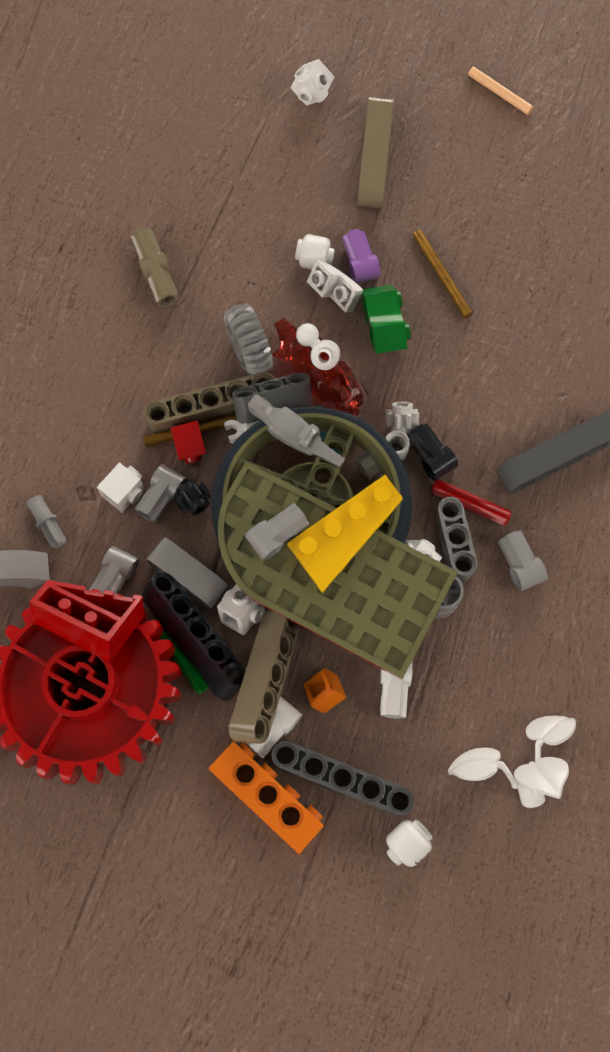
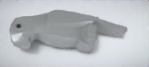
M257 394L249 401V411L268 426V432L272 436L306 455H315L339 468L341 467L345 458L321 441L319 436L320 429L313 424L308 425L299 415L287 407L281 409L273 407L268 401Z

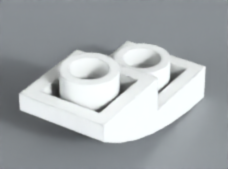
M320 259L316 260L307 280V283L321 297H330L345 313L354 311L363 292V289L352 279Z

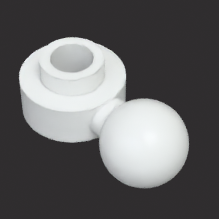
M306 323L298 328L296 332L298 342L303 346H310L312 348V363L321 370L332 369L340 359V349L337 344L330 340L320 341L318 339L319 332L312 324ZM326 352L329 355V360L321 359L320 353Z

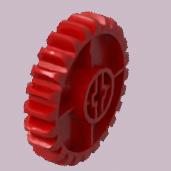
M91 589V590H90V591H94V592H100L99 589ZM144 607V618L111 662L33 623L30 608L22 612V618L26 624L22 629L14 625H8L4 630L6 636L12 642L9 647L0 645V661H2L0 666V731H5L0 738V746L7 751L18 750L16 755L18 765L24 768H31L36 765L38 776L47 780L52 779L59 772L62 782L67 785L76 784L83 771L87 781L92 784H99L103 778L105 766L112 774L121 777L125 774L124 758L129 756L137 763L143 764L146 761V755L141 745L145 741L155 746H160L163 743V739L155 730L157 724L172 725L175 721L173 714L164 705L178 702L181 699L180 691L171 684H167L181 676V669L176 663L167 661L175 653L174 645L169 640H160L164 632L163 627L157 620L146 622L147 612ZM82 662H89L100 673H102L106 666L108 670V685L104 683V679L92 667ZM69 673L86 683L90 682L95 688L104 692L105 695L100 699L82 688H76L71 682L63 678ZM60 686H62L61 690L63 691V693H65L69 698H71L79 706L88 709L80 710L67 699H64L62 703L60 699Z

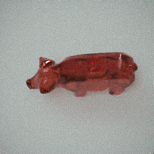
M285 318L274 323L280 347L272 356L285 362H291L295 373L308 374L311 380L312 395L324 407L340 410L354 416L359 415L360 411L358 408L363 405V393L347 363L339 361L329 370L317 368L311 360L312 348L301 345L297 340L296 332L298 328ZM326 352L320 353L321 359L329 360V355Z

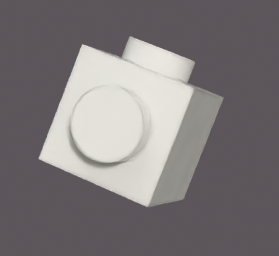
M119 462L97 486L101 497L123 513L130 504H135L141 498L144 490L141 481L142 475L132 466L126 468Z

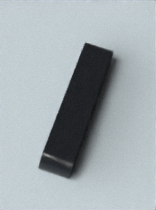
M156 572L142 592L143 602L214 695L221 700H231L240 691L246 670L174 577L167 572Z

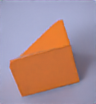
M323 668L303 684L311 707L321 713L328 712L346 698L338 675L327 668Z

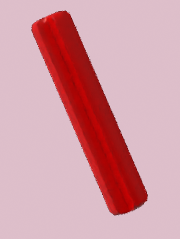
M439 479L434 482L431 489L432 495L441 499L446 497L457 498L461 501L464 509L500 525L506 526L512 514L510 510Z

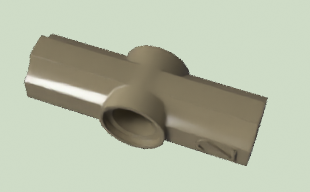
M143 228L137 230L131 236L139 258L138 262L145 282L149 283L158 307L166 308L172 306L179 300L170 276L171 271L164 252L161 253L152 229Z

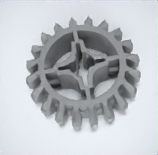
M246 303L231 307L230 310L225 311L224 321L237 359L246 375L250 376L271 371L274 363L272 360L273 356L261 322L258 320L254 309Z

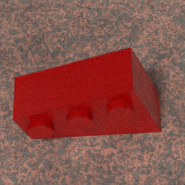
M47 580L29 601L33 623L110 662L144 618L143 596L133 595L132 598L114 595V591L104 590V593L86 590L85 586Z

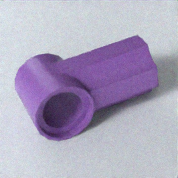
M359 229L349 231L343 236V244L349 258V270L352 280L357 284L380 278L379 261L375 254L372 255L365 232Z

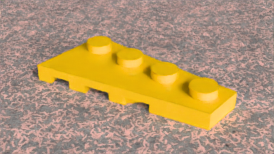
M384 475L287 543L289 549L322 594L338 574L344 570L357 552L362 549L375 531L380 528L398 507L403 497L387 476Z

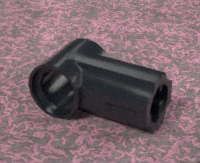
M427 423L420 424L407 435L410 444L422 459V466L431 480L436 481L459 467L458 460L453 451L448 446L442 445Z

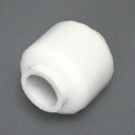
M307 234L303 239L298 240L295 260H299L300 267L310 270L313 269L316 260L319 259L332 265L335 249L330 248L331 243L328 238Z
M403 820L387 835L386 842L390 849L386 852L396 865L400 866L403 863L408 867H414L432 850L430 840L433 838L430 832L418 820L413 822Z

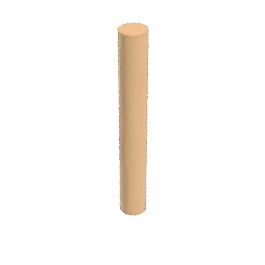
M474 66L470 69L468 76L525 114L529 115L534 108L533 105Z

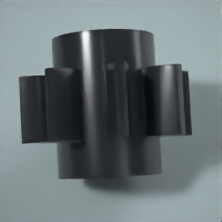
M191 480L177 490L179 497L175 500L183 514L190 511L193 516L198 515L210 505L207 499L211 498V492L204 482L197 485L194 480Z

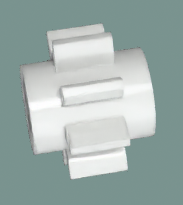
M410 402L392 403V410H386V426H392V432L410 433L412 426H419L418 409H413V404Z

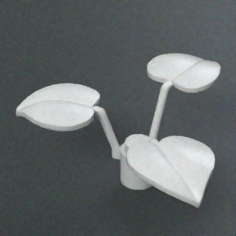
M544 716L533 720L526 728V735L531 740H537L535 743V762L531 761L529 764L519 766L514 771V776L505 763L499 761L501 758L500 752L492 748H475L463 753L451 764L448 774L455 775L464 780L481 781L492 777L499 768L503 770L510 780L512 788L518 789L523 806L528 808L538 807L545 802V795L560 799L563 786L569 775L568 764L564 760L555 757L541 758V747L543 743L558 745L568 740L575 731L576 720L565 716Z

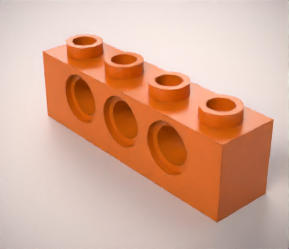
M233 741L208 769L300 855L324 827L320 822L323 816L311 805L305 808L297 800L300 798V795L289 784H286L283 788L275 780L278 774L266 763L262 766L252 759L256 754L246 744L242 742L238 746ZM243 767H250L254 770V778L248 783L240 782L237 777L239 770ZM266 787H271L277 792V798L271 804H264L260 801V792ZM288 808H294L300 814L298 823L293 826L286 825L282 821V814Z

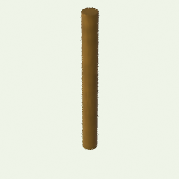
M422 230L415 231L412 236L464 319L469 318L473 314L472 310Z
M236 413L199 422L200 432L204 433L224 428L225 422L229 420L237 421ZM171 429L143 436L146 447L173 440Z

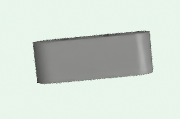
M446 497L438 505L435 513V522L446 566L458 571L456 576L464 583L475 572L477 559L464 507L457 498ZM450 509L456 516L448 518L443 514L442 510ZM449 536H459L462 544H453L449 540ZM455 563H466L469 567V571H459L456 568Z
M165 537L146 559L158 572H167L172 575L187 594L210 610L229 587L218 575Z

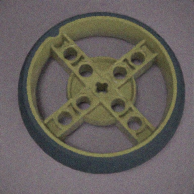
M314 406L290 409L308 425L313 424L320 429L321 433H327L323 443L330 449H338L342 453L341 456L345 458V461L353 443L373 459L383 476H387L403 497L402 502L378 530L405 544L412 518L411 489L404 465L387 439L362 419L340 410ZM262 420L255 423L232 444L224 456L215 477L212 490L211 512L218 543L220 509L225 496L245 461L335 508H338L354 497L349 483L340 474L345 461L339 468L316 457L315 462L297 464L286 470L282 475L250 462V460L263 447L277 440V438L268 432V426ZM324 473L331 479L326 484H320L315 480V477L318 474Z

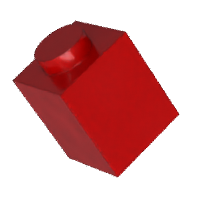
M198 421L170 427L178 459H184L186 464L202 460L201 455L206 454Z

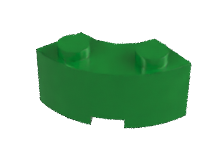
M392 284L363 289L361 297L365 321L369 324V338L375 354L408 349L407 340L411 339L409 324H405L400 308L403 306L401 292H397V289Z

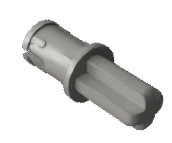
M42 495L29 499L26 504L37 521V529L42 530L52 549L61 548L66 544L67 540L56 522L57 516L51 513Z

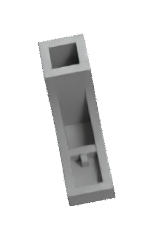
M28 550L0 551V586L34 588L50 580L47 553Z

